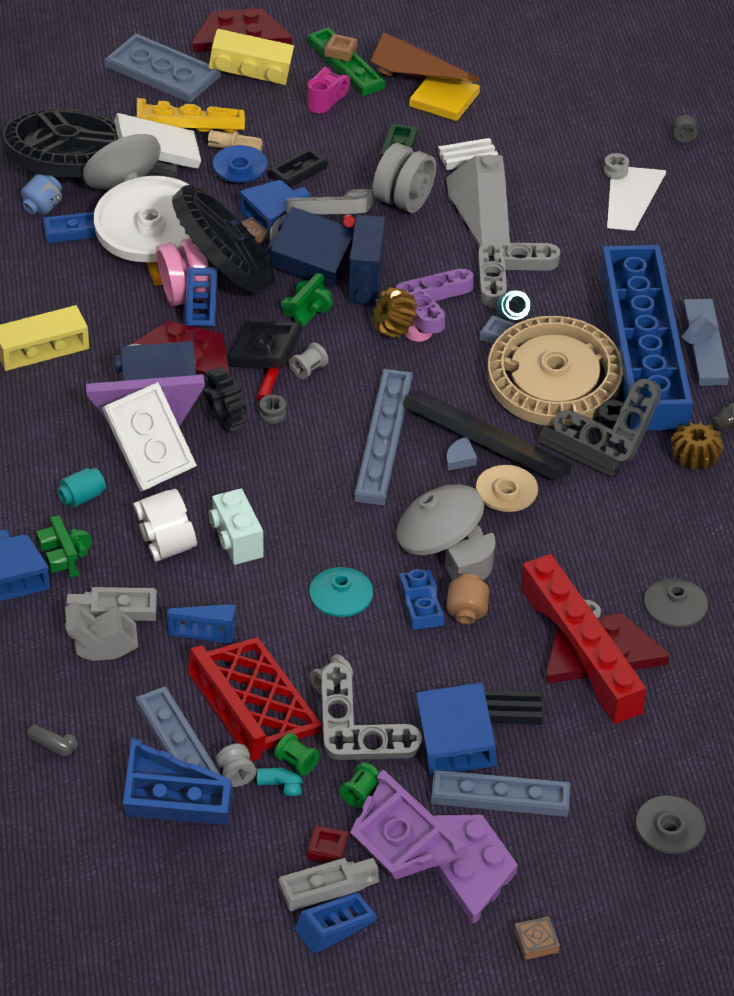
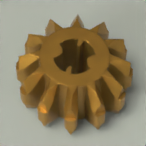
M389 287L387 291H382L380 299H376V307L372 310L374 312L372 322L375 324V330L391 338H400L402 335H407L409 327L414 326L413 320L417 316L415 310L418 304L415 302V296L399 288Z
M688 421L686 426H678L671 438L670 444L673 460L679 461L681 467L691 466L692 471L695 467H700L705 471L708 465L715 466L723 449L720 432L714 431L712 425H702L701 421L698 424Z

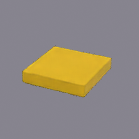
M426 78L410 97L409 106L458 121L480 93V85L466 81Z

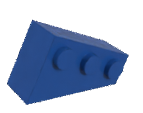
M131 738L123 798L126 816L230 825L233 799L231 779L196 764L186 763L172 757L170 753L163 750L160 752L142 744L137 739Z

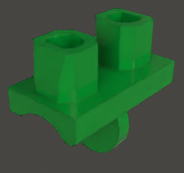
M316 273L309 281H300L296 286V295L294 297H286L281 302L284 315L286 317H294L295 322L300 323L301 327H305L317 312L326 313L332 308V294L323 285V274Z
M60 515L50 517L51 527L36 531L37 545L41 552L53 548L57 549L45 553L50 573L66 570L70 578L79 576L75 561L78 558V554L80 557L87 555V550L92 545L91 536L87 531H78L75 528L71 529L68 535Z

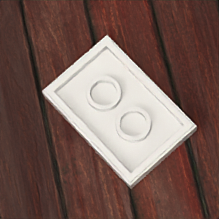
M117 113L114 122L118 139L135 134L152 135L157 138L161 146L158 160L195 169L199 168L201 158L194 131Z
M158 382L102 407L140 492L197 466Z

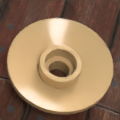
M498 465L485 470L478 477L476 490L481 495L484 504L498 511L513 512L525 509L535 501L538 494V484L528 471L520 467Z

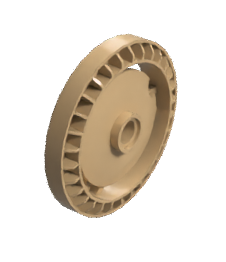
M541 316L519 322L505 330L497 338L488 357V382L495 398L513 415L539 425L554 426L555 417L564 410L575 411L594 419L599 416V408L603 402L616 400L622 385L623 371L620 352L614 342L595 326L570 317ZM602 365L606 377L602 384L590 393L598 382L600 366ZM505 370L513 372L512 378L516 386L509 380ZM572 416L569 419L563 418L562 420L566 426L576 425L571 422Z

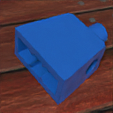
M273 181L240 191V213L246 219L253 217L268 231V240L270 241L272 225L278 218L287 214L286 199L310 197L305 187L293 191L283 181Z
M0 530V601L49 590L48 566L29 536L20 535L12 537L8 530Z

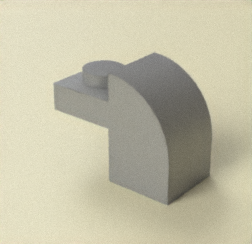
M477 525L464 539L446 549L445 568L452 581L462 574H474L481 577L482 580L490 575L494 565V534L483 535L480 526Z
M76 601L65 607V629L68 635L75 639L76 654L80 657L92 661L119 658L138 648L136 623L117 606L96 618Z

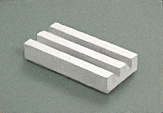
M490 138L438 146V155L446 170L458 169L474 156L498 155L494 145H491Z

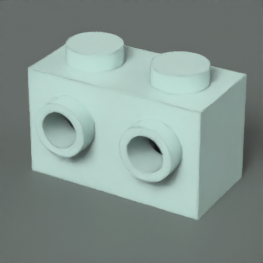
M242 488L212 496V509L208 511L210 523L213 528H216L221 546L224 550H227L233 565L262 558L263 529Z

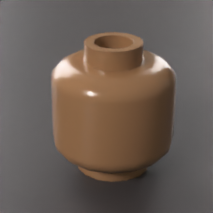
M474 574L458 576V578L450 582L446 602L448 613L462 624H472L475 620L483 618L488 611L490 594L488 585L483 582L481 577Z

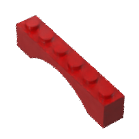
M552 554L523 563L521 591L535 611L551 618L567 636L586 669L599 704L613 724L643 714L646 695L645 685Z

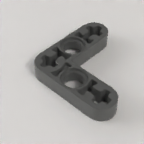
M640 379L636 381L631 387L613 429L571 410H564L557 414L554 420V428L556 431L622 463L628 462L635 456L661 398V388L658 383L652 380ZM649 386L652 396L651 398L645 397L642 402L643 394L640 393V390ZM634 402L647 407L646 411L633 407ZM636 412L641 418V423L638 428L632 430L628 427L626 420L629 414ZM572 416L571 422L583 427L581 432L576 429H567V426L563 424V418L569 419ZM597 427L602 432V439L598 444L593 445L588 440V434L591 429ZM609 441L622 444L625 441L626 454L620 453L618 456L619 451L616 448L607 446Z

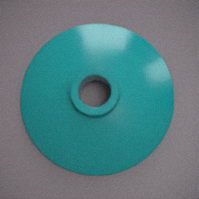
M336 567L319 573L312 580L309 595L313 605L322 613L334 617H350L361 613L370 605L373 599V586L363 573L351 568Z

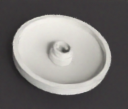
M144 176L116 185L104 194L94 211V226L99 242L112 254L136 262H157L156 246L172 242L179 250L181 240L190 237L185 234L184 227L180 225L179 219L176 218L172 197L183 186L189 184L171 177Z

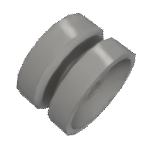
M399 143L392 144L385 151L376 169L373 181L374 198L389 205L395 203L397 208L410 213L418 211L429 196L436 174L435 158L420 151L414 153L413 149Z

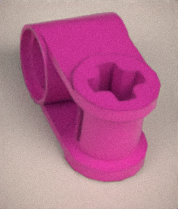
M327 67L322 68L308 82L307 108L314 113L327 112L339 99L347 94L350 87V77L332 73Z

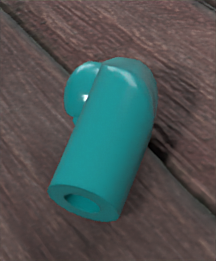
M257 768V785H284V794L286 796H299L302 793L301 784H303V780L300 775L285 768Z

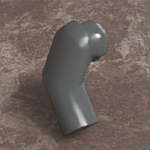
M38 724L32 725L28 730L30 740L61 757L72 755V751L78 747V741L72 734L68 733L62 737Z

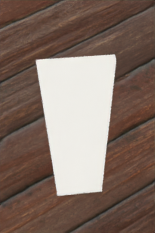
M628 167L626 177L622 179L611 178L607 228L635 231L664 178L666 170Z

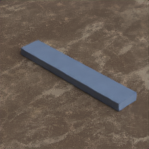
M383 369L355 490L354 502L385 506L406 411L403 403L405 396L410 393L412 372Z

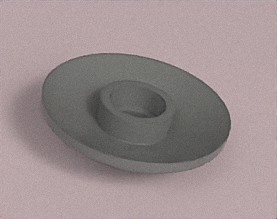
M666 578L656 581L646 590L644 607L648 615L656 622L672 628H685L699 623L704 618L708 609V600L703 590L696 584L681 578Z
M665 795L652 798L645 802L637 813L636 829L639 836L648 846L660 852L678 854L690 851L702 841L705 834L706 824L703 814L693 803L681 797Z

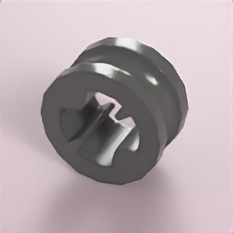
M682 115L674 120L672 127L676 140L690 142L696 138L698 129L696 121L692 116Z
M272 394L260 400L259 415L264 422L276 424L285 419L286 401L283 397Z

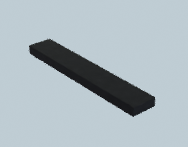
M421 390L405 396L403 403L405 408L554 481L570 474L573 464Z

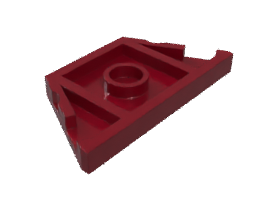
M262 8L213 11L209 14L193 39L192 50L193 52L212 51L217 29L292 45V35Z
M167 320L131 343L148 345L193 341L196 375H204L205 377V372L223 367L224 370L228 371L230 378L222 333Z
M617 613L597 618L633 670L668 665V652L624 614ZM558 626L547 668L546 683L550 684L589 677L573 645Z

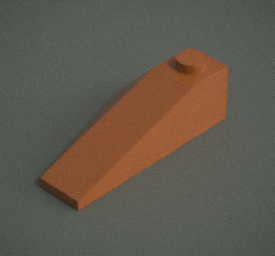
M384 32L371 59V62L379 65L378 71L391 77L394 72L402 76L477 83L479 77L447 63V61L407 41Z

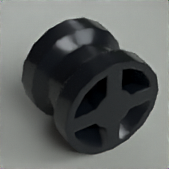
M617 400L603 402L599 408L600 418L598 422L613 429L624 403Z

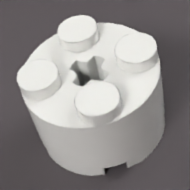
M176 488L133 503L138 519H143L144 523L139 524L142 537L145 542L152 541V544H149V549L154 562L197 546L192 523L188 521L185 513L187 509Z

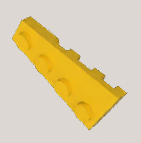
M137 98V118L184 129L196 128V130L202 132L212 129H223L225 132H237L239 129L245 130L244 110L210 106L207 108V111H202L195 104H185L180 108L171 106L168 101H158V105L146 104V99Z

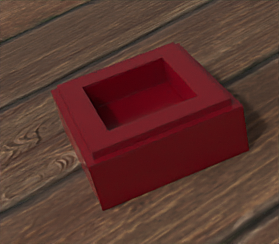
M315 825L307 850V860L329 863L343 859L349 840V832Z

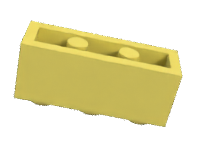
M217 29L209 68L286 85L294 45Z
M77 305L0 325V361L5 371L89 349L88 326Z

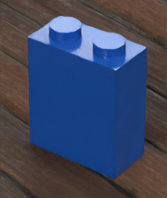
M483 683L464 684L416 693L419 720L430 776H434V770L462 772L497 766L496 746Z

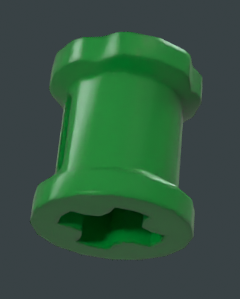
M294 733L286 734L280 740L274 752L276 759L279 761L285 760L296 768L300 776L308 775L316 766L320 757L317 749H309L298 741V737Z
M362 762L357 765L355 775L349 782H344L339 788V793L343 800L355 808H363L367 796L379 784L377 777L380 772L369 763Z

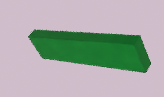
M329 27L307 35V43L341 76H349L350 85L362 97L385 89V80L355 52L350 61L325 56V47L332 35L335 34Z

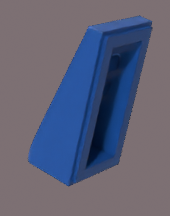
M187 267L183 318L186 326H215L216 267ZM194 276H210L209 281H194ZM193 287H209L208 292H193ZM193 298H208L207 303H193ZM193 309H207L206 313H193Z
M210 605L168 609V635L232 644L237 626L236 605ZM179 620L185 621V624H180Z
M355 892L301 911L295 930L311 952L316 953L376 922L377 915L361 895ZM351 907L358 917L354 918L348 908Z

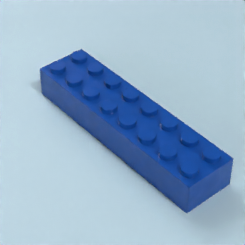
M660 245L603 246L600 275L612 340L620 352L623 371L621 385L623 401L625 403L631 387L636 381L640 379L655 381L661 388V398L647 430H677L678 426H686L687 422L690 421L693 402ZM649 386L641 388L640 393L643 394V402L645 397L651 398L652 393L649 391ZM635 402L633 404V407L641 408L644 411L647 409V407L641 406V404ZM632 412L628 415V427L632 430L639 427L641 418L638 413Z

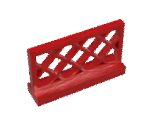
M258 637L211 651H206L203 645L191 648L187 666L188 675L234 741L247 747L251 761L261 759L263 750L276 747L280 740L288 733H294L298 739L321 732L323 725ZM255 650L260 658L257 661L241 656V654ZM221 659L231 662L232 665L230 669L217 666L214 661ZM237 665L253 669L254 673L252 676L235 671ZM259 671L273 675L276 679L275 683L257 678ZM230 680L248 685L246 692L232 688ZM253 687L269 691L270 695L268 698L250 692ZM275 693L289 697L292 701L291 705L274 701ZM246 702L264 707L262 714L249 711L245 706ZM271 709L287 714L285 721L266 716L268 710ZM291 716L304 719L308 724L298 726L289 723ZM265 725L281 731L278 734L267 737L261 727Z

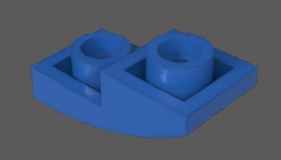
M416 569L406 573H399L402 595L412 629L444 626V613L437 598V585L431 570Z

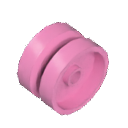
M191 238L181 240L179 250L172 242L156 246L159 274L165 295L171 307L184 304L187 267H209L207 258L202 252H199L198 247L191 242ZM194 276V281H209L210 276ZM193 287V292H208L209 287ZM194 298V299H195L196 301H199V300H203V299H207V298Z

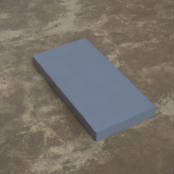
M134 34L105 58V67L189 103L221 77V71L210 69L209 64L139 34Z

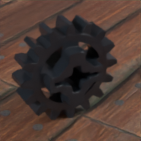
M223 367L205 372L204 380L207 385H205L203 395L207 401L211 417L216 418L218 422L220 421L223 430L226 429L227 433L244 428L246 421L243 415L246 411V403L244 402L239 383L237 381L233 382V378H229L228 371L224 370Z

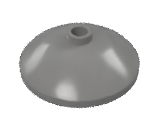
M135 134L118 139L100 149L89 159L83 169V178L91 188L110 190L122 182L144 177L156 165L161 153V146L157 138L149 134Z
M449 484L432 489L418 497L404 511L396 530L397 540L406 552L414 555H428L443 551L460 542L477 526L483 515L484 501L475 488L467 485Z

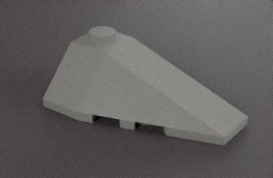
M474 156L446 177L448 200L451 205L454 204L458 209L460 219L465 220L469 233L478 247L485 243H510L503 156Z

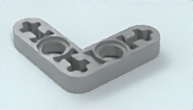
M349 190L342 197L286 199V213L289 214L292 206L315 215L365 213L374 204L373 190Z
M485 243L481 245L478 253L481 302L487 307H496L498 299L507 291L505 270L548 271L557 268L560 261V249L556 245L549 243ZM513 255H523L525 258H515ZM489 256H493L494 261H489ZM487 273H496V274H498L499 276H497V277H490V276H487L486 274H487ZM490 288H495V294H491Z
M338 662L330 663L324 668L321 679L323 746L329 757L336 760L399 759L413 757L419 752L422 736L418 728L413 725H354L352 675L350 669ZM333 673H339L340 678L343 679L340 682V694H334L333 680H327L332 679ZM336 703L342 704L346 707L347 714L343 718H333L328 712L329 707ZM375 734L381 738L382 745L378 749L371 750L365 747L363 739L367 735ZM387 734H392L391 741H400L402 736L406 734L409 735V739L413 742H411L409 748H405L403 742H392V749H387ZM353 735H358V750H353L354 743L343 744V749L340 750L336 749V745L332 743L335 741L336 736H341L343 742H353Z

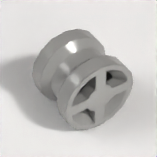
M232 744L223 748L217 754L216 762L219 769L223 770L222 776L231 779L232 787L245 785L255 777L257 770L254 763L250 760V753L245 745Z

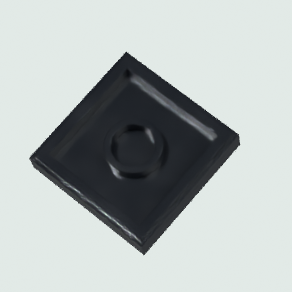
M247 321L227 358L229 366L283 369L303 331L301 324L293 322Z

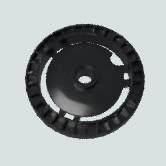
M45 109L26 113L11 120L3 131V151L12 162L27 170L50 176L77 178L83 177V169L89 159L106 145L118 140L115 122L102 116L80 110Z
M192 185L183 186L173 195L172 205L176 218L179 219L180 225L185 229V234L189 235L192 240L191 242L198 247L199 252H202L208 259L207 261H210L216 267V270H220L224 277L230 278L240 288L256 294H262L274 283V272L270 265V260L266 257V252L261 249V244L248 231V227L244 226L239 218L230 209L228 210L222 202L217 201L215 196H210L207 191Z

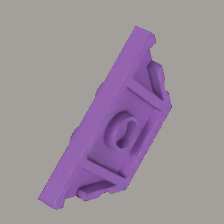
M204 375L90 383L86 384V392L88 398L107 420L102 407L158 382L180 427L205 387Z
M384 770L377 777L379 784L373 797H367L363 805V812L356 819L350 831L354 840L395 880L463 857L468 853L462 842Z
M433 815L465 845L468 851L465 856L434 866V868L472 924L476 923L481 918L483 909L489 902H494L499 896L501 888L507 885L516 875L518 864L483 815Z

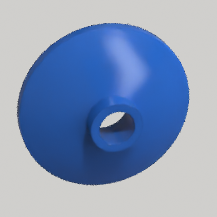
M244 145L224 148L213 158L215 173L219 177L231 182H249L258 179L266 172L268 165L266 156L260 150Z

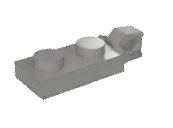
M92 587V591L85 592L84 594H67L66 606L76 601L95 618L117 606L133 621H156L157 589Z
M343 858L281 876L278 879V883L288 909L291 912L360 891L379 882V873L374 858L357 863L347 862Z

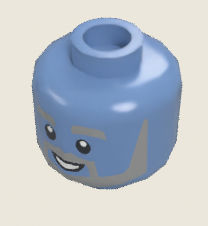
M36 174L21 190L22 206L32 215L35 213L47 215L61 201L62 186L53 176Z

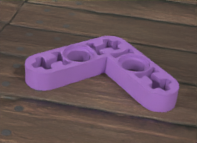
M455 269L399 283L396 288L407 291L415 296V302L418 304V307L415 310L417 316L413 322L421 331L433 334L445 329V313L435 301L471 292L474 288V275L470 270Z

